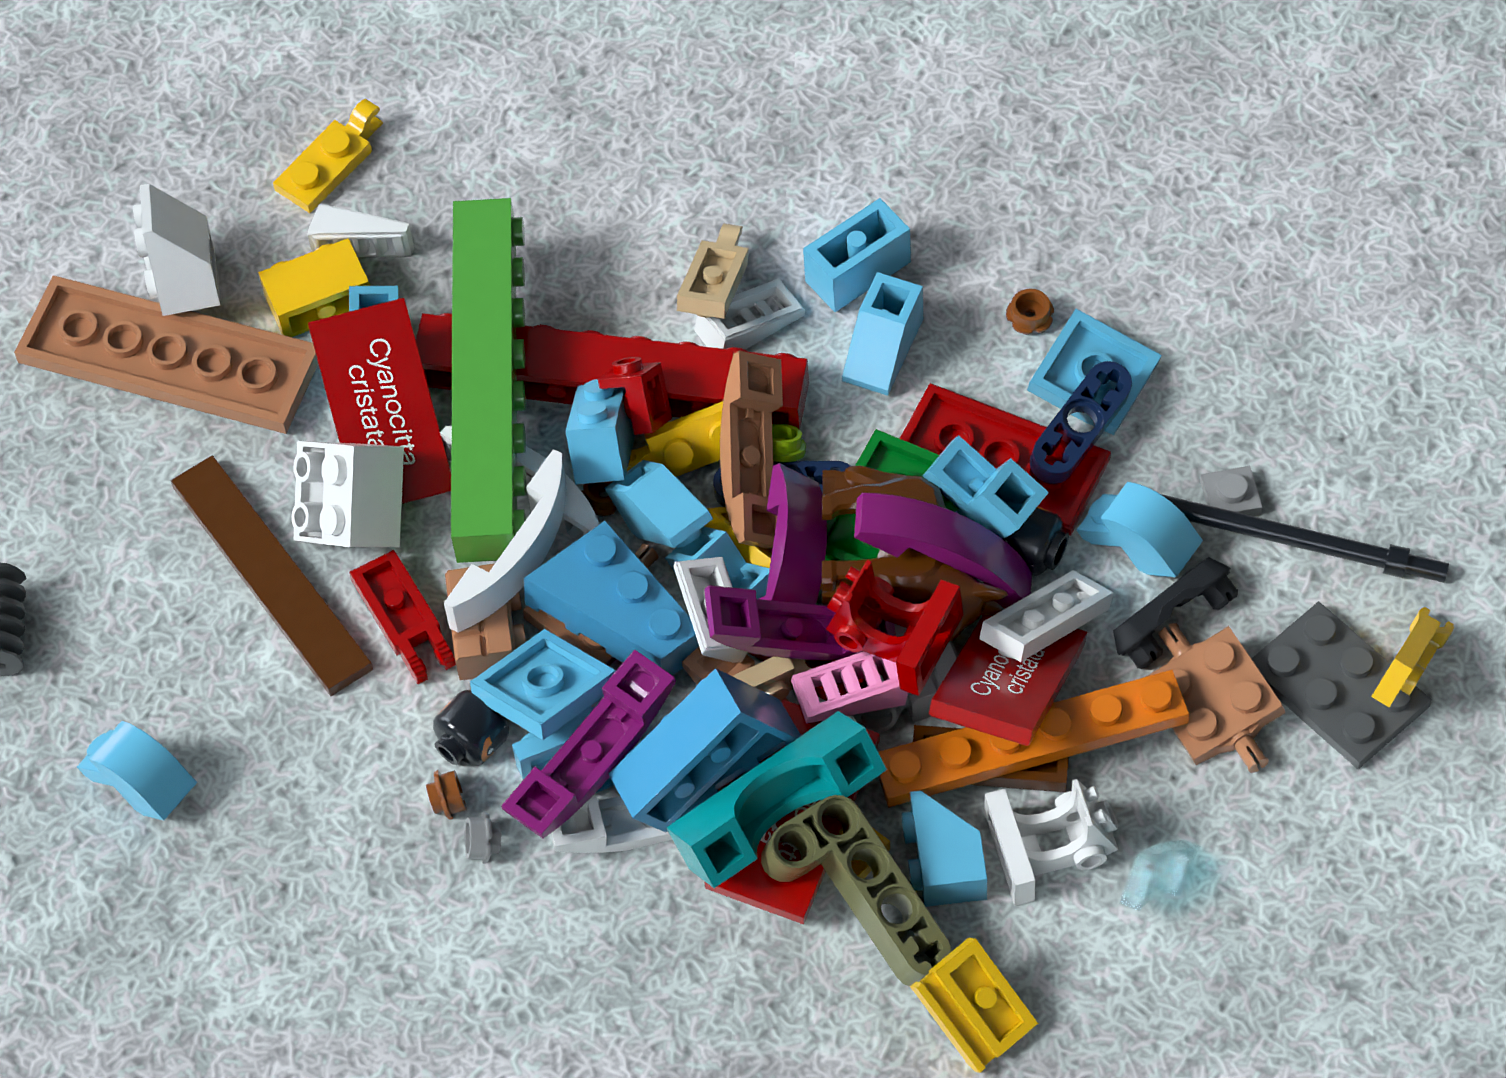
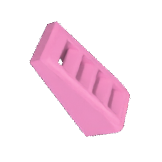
M864 651L792 675L791 680L806 724L823 721L837 711L850 716L904 706L908 696V692L900 690L896 663ZM880 675H882L884 678L883 682L881 681ZM865 678L868 687L861 689L858 679ZM843 682L847 694L841 696L836 683ZM823 686L828 700L820 703L815 687Z

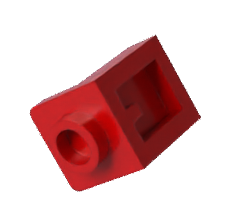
M641 357L623 358L614 361L612 369L598 378L599 389L625 387V412L628 418L632 420L635 435L654 433L672 419L661 362L642 363Z

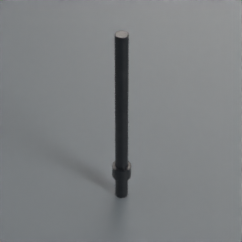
M1161 494L1171 501L1193 523L1384 568L1383 574L1403 578L1404 574H1409L1445 583L1449 563L1409 554L1410 548L1390 544L1388 549Z

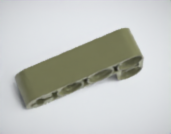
M832 795L824 798L782 824L764 845L761 852V864L764 871L771 878L779 882H791L817 866L822 865L895 976L904 985L911 986L916 981L919 982L929 974L928 971L951 953V946L947 938L863 813L851 799L841 795ZM831 816L836 818L843 827V834L834 835L829 833L822 824V817ZM783 842L794 845L800 853V861L791 862L786 860L780 854L778 844ZM861 860L866 862L873 872V879L858 877L852 869L851 861ZM891 904L901 912L903 923L893 924L883 916L881 905ZM909 930H912L915 934L914 937L912 938V936H910L903 943L901 939L908 933ZM925 953L931 960L929 963L925 961L918 964L914 955L920 956Z

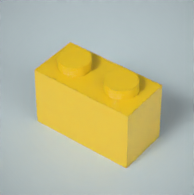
M349 238L334 244L322 245L313 252L289 261H280L270 268L258 272L265 299L280 332L288 337H294L309 331L308 322L349 312V286H370Z

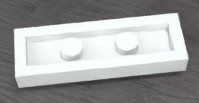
M1072 570L983 621L979 639L998 649L1002 655L1022 662L1108 611L1114 592Z

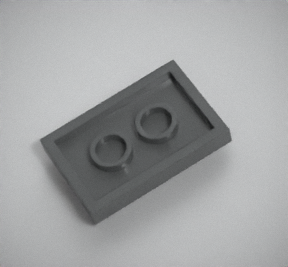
M1319 601L1251 658L1277 698L1356 769H1360L1431 705L1432 699L1417 686L1414 687L1410 695L1400 690L1390 707L1371 697L1391 664Z

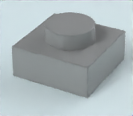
M1250 466L1201 474L1200 482L1207 505L1251 516L1262 515V504Z

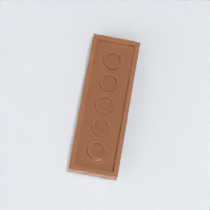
M54 275L14 351L18 363L284 434H287L318 366L315 349L311 342L192 311L163 316L160 303Z

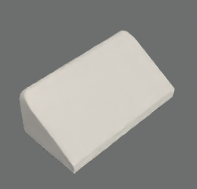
M723 557L675 562L673 567L702 655L732 663L742 662L748 652L718 643L711 639L709 635L704 589L709 585L732 587Z

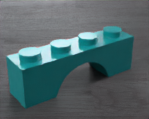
M837 711L670 824L666 829L689 870L711 887L716 888L758 859L757 848L761 838L782 817L804 805L823 800L832 795L848 797L881 775L887 768L866 728L840 711Z

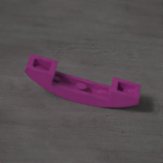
M780 463L774 465L772 469L766 511L777 515L766 595L759 599L816 605L822 582V560H825L827 547V520H822L823 494L818 482Z
M862 493L857 498L854 538L897 558L910 547L983 581V584L1003 589L1008 593V596L995 601L1005 608L1031 594L1032 572L1024 559L1007 542L979 523L951 510L916 499L879 493Z
M712 585L704 589L709 635L711 639L718 643L745 652L790 659L840 660L860 653L841 647L835 641L834 635L826 630L835 614L827 606L761 600L756 598V590ZM882 619L877 630L896 636L895 624Z
M634 649L602 687L604 698L542 770L534 767L501 805L502 809L542 839L554 832L609 779V773L638 743L676 683L675 677Z

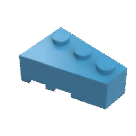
M606 521L524 577L525 605L537 612L541 609L563 622L565 629L577 636L583 634L606 648L607 654L621 662H624L635 649L673 676L683 669L682 661L699 647L689 615Z
M715 668L635 748L626 754L625 758L609 773V776L633 819L667 832L666 827L718 793L720 787L743 772H749L759 765V762L799 738L801 734L780 699Z

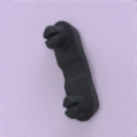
M1208 557L1113 630L1117 654L1122 656L1128 654L1139 669H1145L1163 653V648L1160 647L1152 634L1155 632V628L1171 617L1174 607H1181L1196 596L1203 595L1212 609L1220 610L1237 597L1238 589L1227 577L1231 568Z

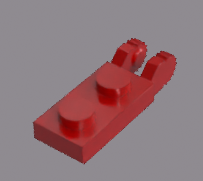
M395 550L349 572L353 585L396 656L401 655L417 684L428 680L425 664L417 656L413 648L427 640L434 650L437 661L440 665L444 666L445 670L456 665L453 653L441 634L438 620Z

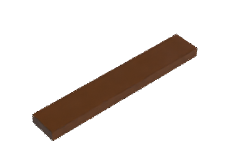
M213 455L170 480L173 489L330 697L373 670L371 661Z

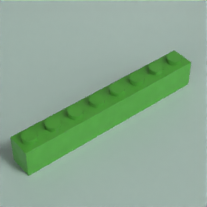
M511 198L453 201L451 539L457 563L497 561L526 521L525 510L517 509V496H526L525 467L517 466V453H526L524 423H517V411L526 410L524 381H517V369H525L526 361L524 339L516 338V328L525 327L524 299L516 298V287L525 286L523 257H516V246L525 245L523 217H514Z

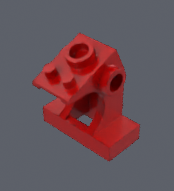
M867 560L861 570L851 566L845 577L853 583L849 585L842 581L834 593L827 608L835 612L826 630L832 633L835 641L846 650L852 652L864 651L895 662L900 690L919 696L964 615L960 586L940 580L930 600L921 604H912L892 596L894 593L893 587L884 579L874 576L872 561ZM883 619L903 626L907 630L903 636L896 637L877 630Z

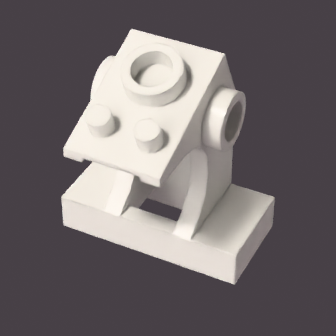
M1078 779L1072 780V791L1060 795L1055 800V809L1034 815H1021L1013 812L1005 789L985 794L984 815L1014 906L1035 901L1034 876L1075 865L1079 870L1093 869L1106 861V855L1118 850L1112 832L1119 828L1116 816L1107 800L1101 802L1098 800L1100 797L1095 786L1087 789ZM1066 828L1070 844L1054 850L1041 852L1036 836Z

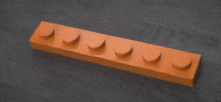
M1168 670L1054 702L1029 746L965 727L879 751L878 753L887 770L879 775L878 778L889 808L910 802V792L922 791L926 795L932 796L1184 725L1189 721V712L1173 670Z

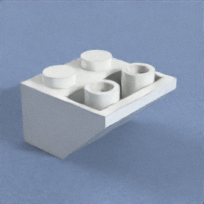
M151 184L140 185L141 204L133 205L137 228L134 229L139 257L145 260L147 270L144 271L149 298L159 299L163 316L220 306L217 262L207 216Z
M297 441V456L293 466L296 477L295 506L292 510L293 541L343 547H400L404 447Z

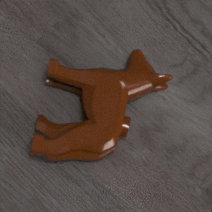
M851 466L846 468L845 471L823 470L822 520H832L839 515L856 514L857 498L862 493L901 496L945 508L940 488L921 476H906L882 472L864 466ZM910 547L898 558L879 550L877 558L822 560V604H829L842 581L852 585L853 582L845 577L851 566L861 570L867 560L872 561L874 576L884 579L893 587L894 593L892 596L908 603L921 604L930 600L940 580L960 586L964 615L949 642L954 641L980 615L994 616L1004 610L995 600L1008 596L1005 590L979 583L969 574Z

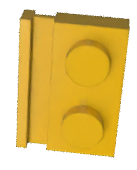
M967 938L928 971L929 974L910 986L965 1062L977 1073H981L986 1068L985 1065L992 1059L1000 1057L1039 1024L976 938Z

